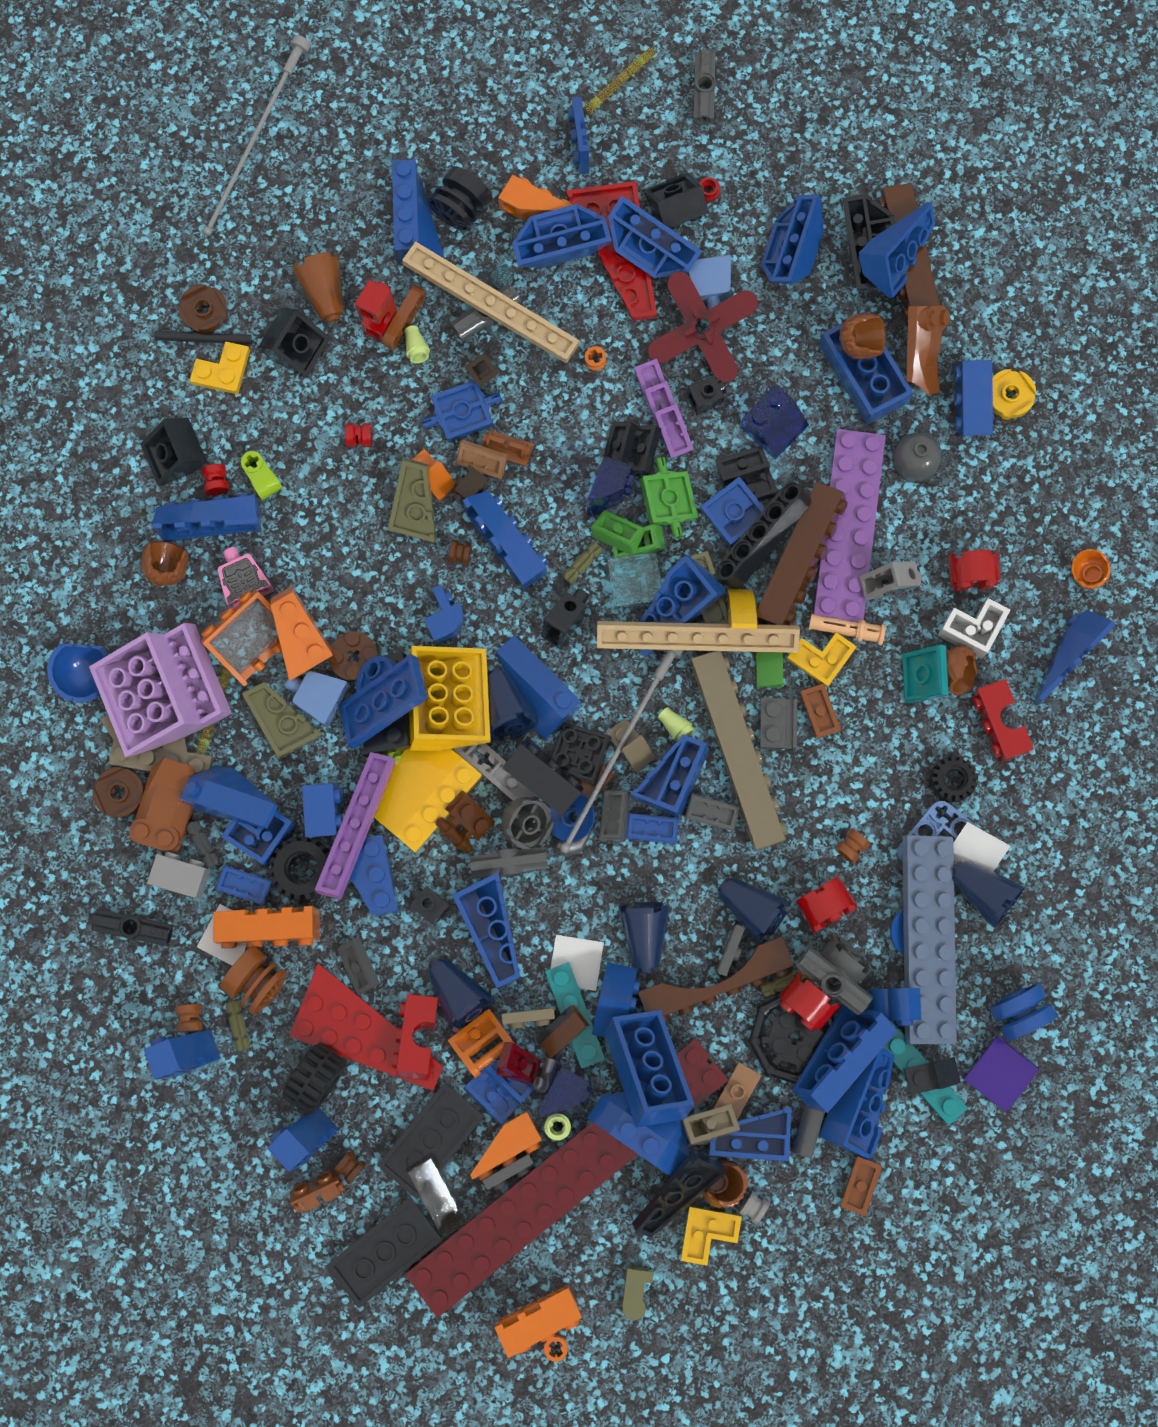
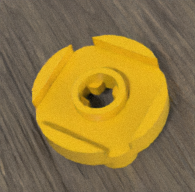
M1006 369L998 372L992 378L993 412L1004 420L1021 417L1033 406L1036 387L1033 380L1024 372L1019 371L1018 373L1011 371L1012 369ZM1006 389L1010 392L1013 390L1016 392L1015 399L1006 396Z

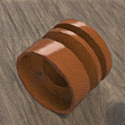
M252 946L229 969L219 989L232 999L245 993L240 1005L246 1008L251 1004L248 1012L256 1016L277 997L289 973L282 968L275 974L279 966L275 962L264 969L263 966L266 963L267 956Z

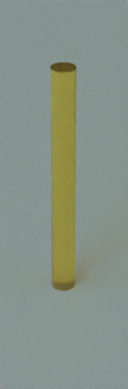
M649 47L591 99L583 107V111L587 115L593 112L656 54L655 50Z
M226 658L234 666L235 661ZM223 665L219 683L225 695L232 673ZM216 723L203 728L196 750L197 754L206 755Z

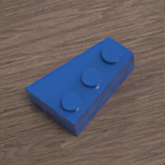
M211 1030L173 1038L171 1036H163L150 1041L151 1046L144 1049L154 1080L174 1078L221 1059Z
M791 1107L737 1121L740 1127L738 1132L715 1138L708 1143L707 1156L789 1161Z
M318 1108L314 1113L305 1115L288 1128L279 1129L269 1139L272 1144L267 1149L288 1172L302 1167L339 1128Z

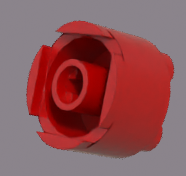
M991 550L962 552V557H956L955 553L948 555L949 580L954 592L969 590L968 588L977 585L978 590L993 589V586H998V582L1001 581L997 550L992 553Z
M839 876L796 901L799 910L813 933L827 926L825 922L831 925L844 916L842 912L847 915L858 908Z
M798 972L779 995L782 999L780 1005L791 1014L796 1011L803 1018L800 1022L811 1031L815 1027L821 1030L840 1005L837 1002L831 1005L829 1003L831 997L826 995L811 980L802 981L801 977L803 974Z

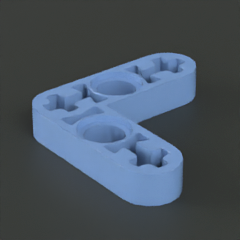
M938 801L926 811L907 835L919 836V827L927 825L932 831L931 836H938L941 831H944L947 835L953 837V840H956L958 837L954 832V825L956 823L962 822L966 825L969 822L974 826L976 825L949 803ZM935 808H945L946 810L944 814L949 819L952 818V816L954 815L956 819H954L947 827L945 823H947L948 820L945 817H941L938 819L936 817L937 811L935 810ZM903 840L897 848V856L901 861H903Z

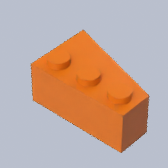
M292 586L270 598L289 681L333 656L332 648Z
M568 1284L497 1319L494 1328L507 1357L510 1358L529 1350L532 1345L539 1341L542 1343L556 1336L555 1333L563 1328L567 1331L579 1325L578 1320L582 1318V1312Z

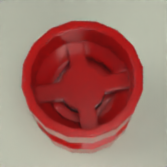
M346 423V446L355 447L356 445H362L363 447H372V424L363 423L362 425H356L355 423Z
M211 464L201 469L202 477L206 481L204 484L205 494L221 495L229 492V483L225 480L227 475L225 465Z

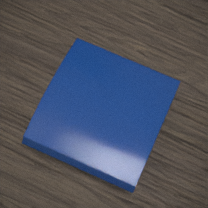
M499 1056L480 1071L481 1074L473 1078L463 1090L501 1125L530 1095L534 1087L497 1075Z

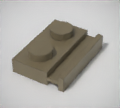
M554 1008L502 1014L503 1025L509 1024V1029L525 1028V1022L534 1021L535 1026L550 1025V1020L555 1019Z

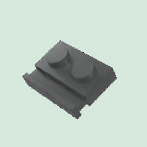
M760 699L759 749H797V699Z

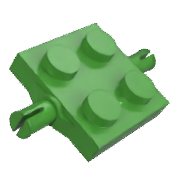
M659 457L655 459L658 473L642 476L639 479L649 524L670 525L673 539H680L684 537L681 523L695 521L698 518L688 471H668L666 458Z

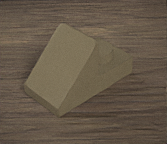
M626 718L606 733V735L612 737L611 743L616 749L630 725ZM633 728L620 754L637 774L654 761L656 757L643 736H639Z
M731 1104L695 1114L682 1120L690 1145L707 1144L715 1138L740 1130Z

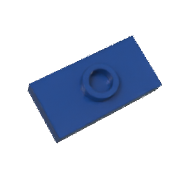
M628 813L626 839L677 844L679 818Z
M224 865L215 889L265 906L272 887V881Z

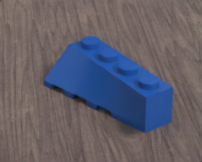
M416 159L392 160L394 248L397 262H402L415 241L445 259L418 173Z
M485 491L462 500L466 516L523 590L547 574V560L541 552L536 554L531 547L533 542L526 533L521 534L516 528L519 525L511 514L507 516L502 510L504 505L497 495L492 497L489 491Z
M241 493L234 498L217 496L209 501L192 499L184 504L167 502L163 504L164 506L156 507L152 523L153 529L164 542L262 530L259 501L255 495L249 493Z
M498 872L452 896L494 984L499 990L521 979Z

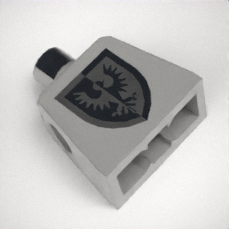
M908 561L888 563L859 576L865 600L900 595L919 587L922 575L917 570L916 563ZM883 579L888 580L889 583L883 584L884 586L881 585Z

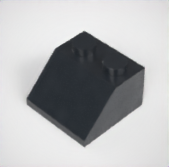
M687 173L643 190L655 218L672 230L678 228L684 222L697 221L702 218V215L709 213L702 186Z
M281 308L259 344L258 349L274 362L307 378L331 337L297 309Z
M188 417L163 419L140 443L158 486H163L194 473L206 461L204 452Z

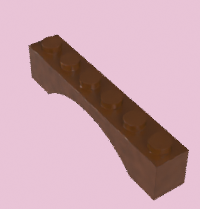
M782 936L757 946L749 960L739 971L718 984L704 988L688 989L660 983L638 992V996L644 1012L661 1010L664 1020L667 1021L670 1019L668 1015L670 1013L678 1011L679 1015L693 1011L692 1005L701 1001L703 1006L718 1001L716 996L726 992L729 997L742 992L740 986L750 983L751 987H755L765 983L764 977L774 974L775 978L788 974L790 973L788 968L794 966Z

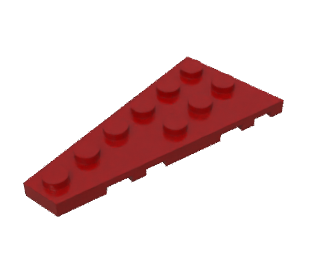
M636 181L565 190L566 196L572 205L578 204L598 215L606 217L612 242L596 251L632 321L657 318L651 275L615 251L608 218L621 196H624L640 207Z
M317 963L289 1036L311 1045L321 1042L340 1056L396 1077L397 1069L392 1068L394 1052L399 1053L400 1043H396L397 1027L327 971L321 964ZM431 1056L428 1080L398 1078L435 1091L444 1066Z

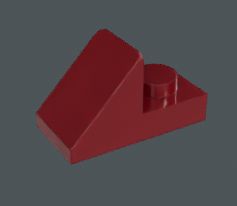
M504 1042L496 1074L533 1086L534 1079L538 1076L541 1060L513 1042Z

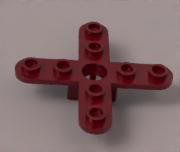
M675 272L668 280V289L686 323L654 340L648 348L650 359H657L659 364H663L699 345L716 379L721 380L723 383L733 381L737 376L738 367L720 332L756 311L758 307L756 295L751 291H741L707 310L690 276L684 272ZM702 319L707 320L710 324L709 331L703 332L704 334L698 333L695 328L696 323Z

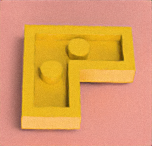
M225 342L219 364L200 359L195 360L190 383L238 395L250 348L244 345Z
M837 632L822 652L801 638L799 640L798 653H790L786 660L820 684L824 683L827 688L857 646Z
M689 1206L681 1261L707 1266L711 1239L738 1243L742 1216Z

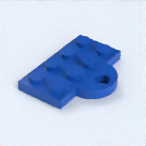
M410 654L396 664L395 661L385 656H375L363 665L357 677L356 693L339 704L349 747L357 748L427 699L418 657ZM378 666L377 672L373 675L375 668Z

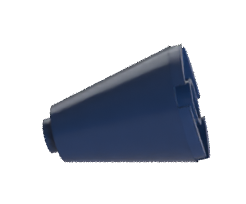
M501 668L491 670L487 675L490 737L493 740L504 741L503 736L510 735L511 739L526 735L535 728L534 723H538L537 715L508 671Z
M967 860L963 863L958 861L952 869L954 872L952 877L954 885L989 925L997 927L1006 917L1008 910L1011 906L1015 905L1025 889L1020 883Z
M734 877L730 880L726 878L718 888L720 892L719 899L760 944H764L767 941L763 938L767 933L771 936L774 934L788 912L784 910L785 906H791V902L787 899Z
M635 902L632 908H628V903L619 905V914L633 967L639 968L640 973L654 972V968L659 967L670 913L669 903L663 905V902Z
M437 959L429 966V979L449 1027L453 1032H459V1026L463 1024L467 1026L488 1010L487 1006L489 1003L494 1005L495 1000L492 995L449 959Z

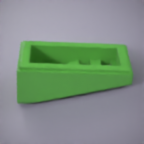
M657 524L644 526L645 546L643 547L642 541H640L637 551L633 556L612 547L614 560L617 561L665 550L666 546L662 527Z

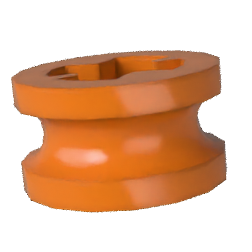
M598 346L590 347L585 352V364L593 371H599L605 367L607 362L605 351ZM593 354L602 357L599 358L598 363H595L594 360H589V358L592 359Z
M556 1335L545 1342L544 1353L549 1360L558 1362L565 1358L568 1345L562 1336ZM554 1341L556 1344L559 1341L562 1344V1353L560 1355H557V1352L555 1355L550 1353L551 1346L549 1344Z

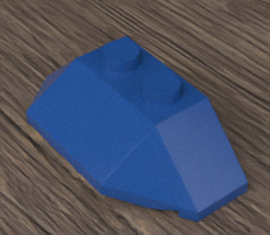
M797 195L793 200L794 202L775 220L761 262V266L772 284H793L810 275L824 233L821 197L819 195Z
M624 196L620 197L608 216L615 251L654 278L670 276L675 272H689L702 253V250Z
M575 204L530 216L512 244L518 267L545 268L590 256L610 244L612 240L606 217Z
M624 1092L602 1095L587 1117L670 1177L689 1156L686 1132L682 1120L636 1128Z

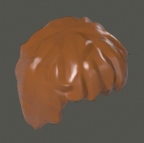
M859 313L844 321L839 336L844 351L853 359H869L881 355L885 348V326L880 315Z
M163 541L148 542L142 554L140 567L146 579L153 584L159 586L174 585L180 582L186 574L188 551L174 543Z
M965 645L956 646L949 650L946 649L948 690L953 695H962L966 691L972 690L975 686L974 678L977 674L976 653Z
M716 1160L724 1165L728 1173L705 1191L703 1197L714 1207H733L739 1204V1201L744 1197V1193H746L749 1182L747 1174L736 1162Z

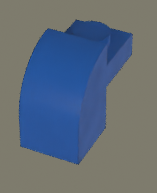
M441 584L432 588L441 611L424 619L436 646L453 639L461 631L464 624V612L461 603L459 602L451 606L454 600L449 590L444 591Z

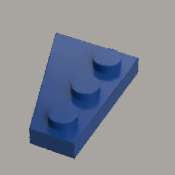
M572 97V107H568L569 122H574V129H570L571 143L576 144L577 151H573L574 166L579 165L580 174H588L589 147L587 144L582 98Z

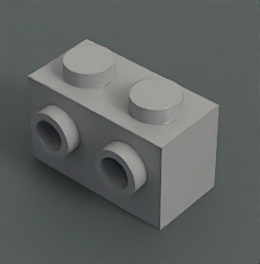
M166 852L165 856L156 854L147 884L201 900L210 874V870L203 868L205 863L190 859L189 863L179 861L181 856Z

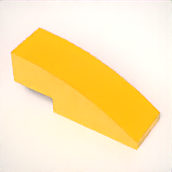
M727 589L728 623L731 628L757 629L756 603L753 590Z

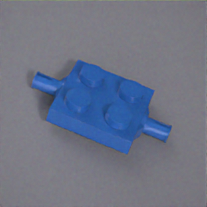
M475 380L431 395L435 407V415L421 420L425 429L439 424L445 433L447 441L451 442L492 427L493 421L489 414V406L503 402L500 392L485 396Z

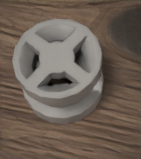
M752 1190L744 1200L738 1213L743 1216H749L751 1221L757 1225L769 1208L770 1202L766 1199L761 1200L758 1198L757 1193Z

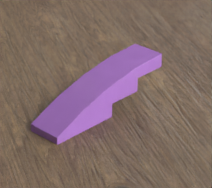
M654 359L634 367V372L653 420L662 429L660 436L670 458L694 450L680 410L674 402L658 360Z

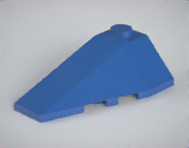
M932 202L925 203L872 238L859 252V262L861 263L863 275L888 298H893L906 283L908 277L905 274L909 266L915 265L917 250L919 246L924 247L935 225Z
M686 555L668 571L664 578L665 581L659 591L655 593L654 600L639 622L691 623L727 592L708 570L689 555ZM639 649L644 657L649 656L655 651L653 649Z
M1085 610L1081 615L1075 613L1067 621L1066 624L1069 627L1061 637L1033 701L1036 706L1065 679L1068 672L1070 673L1082 661L1083 656L1090 652L1116 625L1112 620Z
M515 635L496 651L503 669L509 672L537 715L538 723H534V730L544 740L549 738L564 722L582 708L581 701Z
M219 765L191 776L180 797L181 801L198 812L265 829L268 828L278 807L276 803L257 789L237 770Z
M882 1048L828 1112L819 1134L821 1139L866 1160H872L881 1136L882 1128L878 1127L880 1112H885L886 1103H883L882 1099L884 1089H887L890 1084L894 1060L892 1053Z

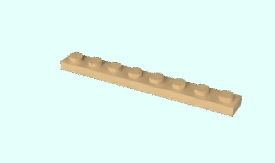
M416 241L402 260L404 266L564 363L569 361L579 346L580 340Z
M597 621V648L798 653L800 627L795 625H757V629L731 628L730 624Z

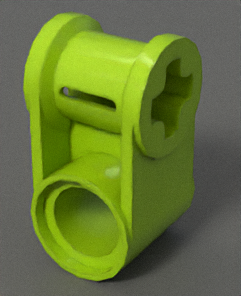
M249 451L242 456V468L248 475L252 486L262 501L283 488L258 452ZM252 462L257 464V467L254 469L251 466Z

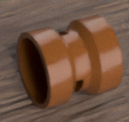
M851 828L846 833L845 842H839L834 848L845 860L854 864L859 859L858 853L865 851L870 846V843L859 832Z
M201 1004L175 1006V1013L179 1019V1022L176 1024L177 1032L203 1030V1022L199 1016L202 1012Z

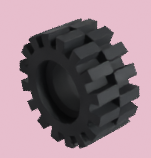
M955 755L940 760L932 768V773L929 775V780H931L929 785L930 788L934 789L933 794L940 796L939 799L942 801L947 800V803L961 802L972 795L978 784L976 783L978 774L975 775L976 768L970 765L971 761L963 760L964 757H955ZM949 770H956L962 775L963 783L957 789H952L945 784L944 776Z

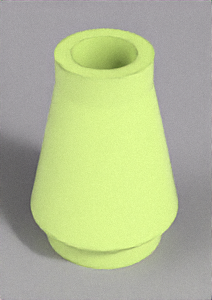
M417 326L407 327L404 330L406 336V356L412 363H422L429 358L430 349Z
M669 707L665 708L658 716V719L663 723L674 741H678L683 734L691 737L695 731L691 722L673 712Z
M556 1113L547 1118L544 1128L549 1138L562 1140L570 1133L571 1124L565 1115ZM556 1121L563 1124L562 1130L556 1131L553 1128V1123Z

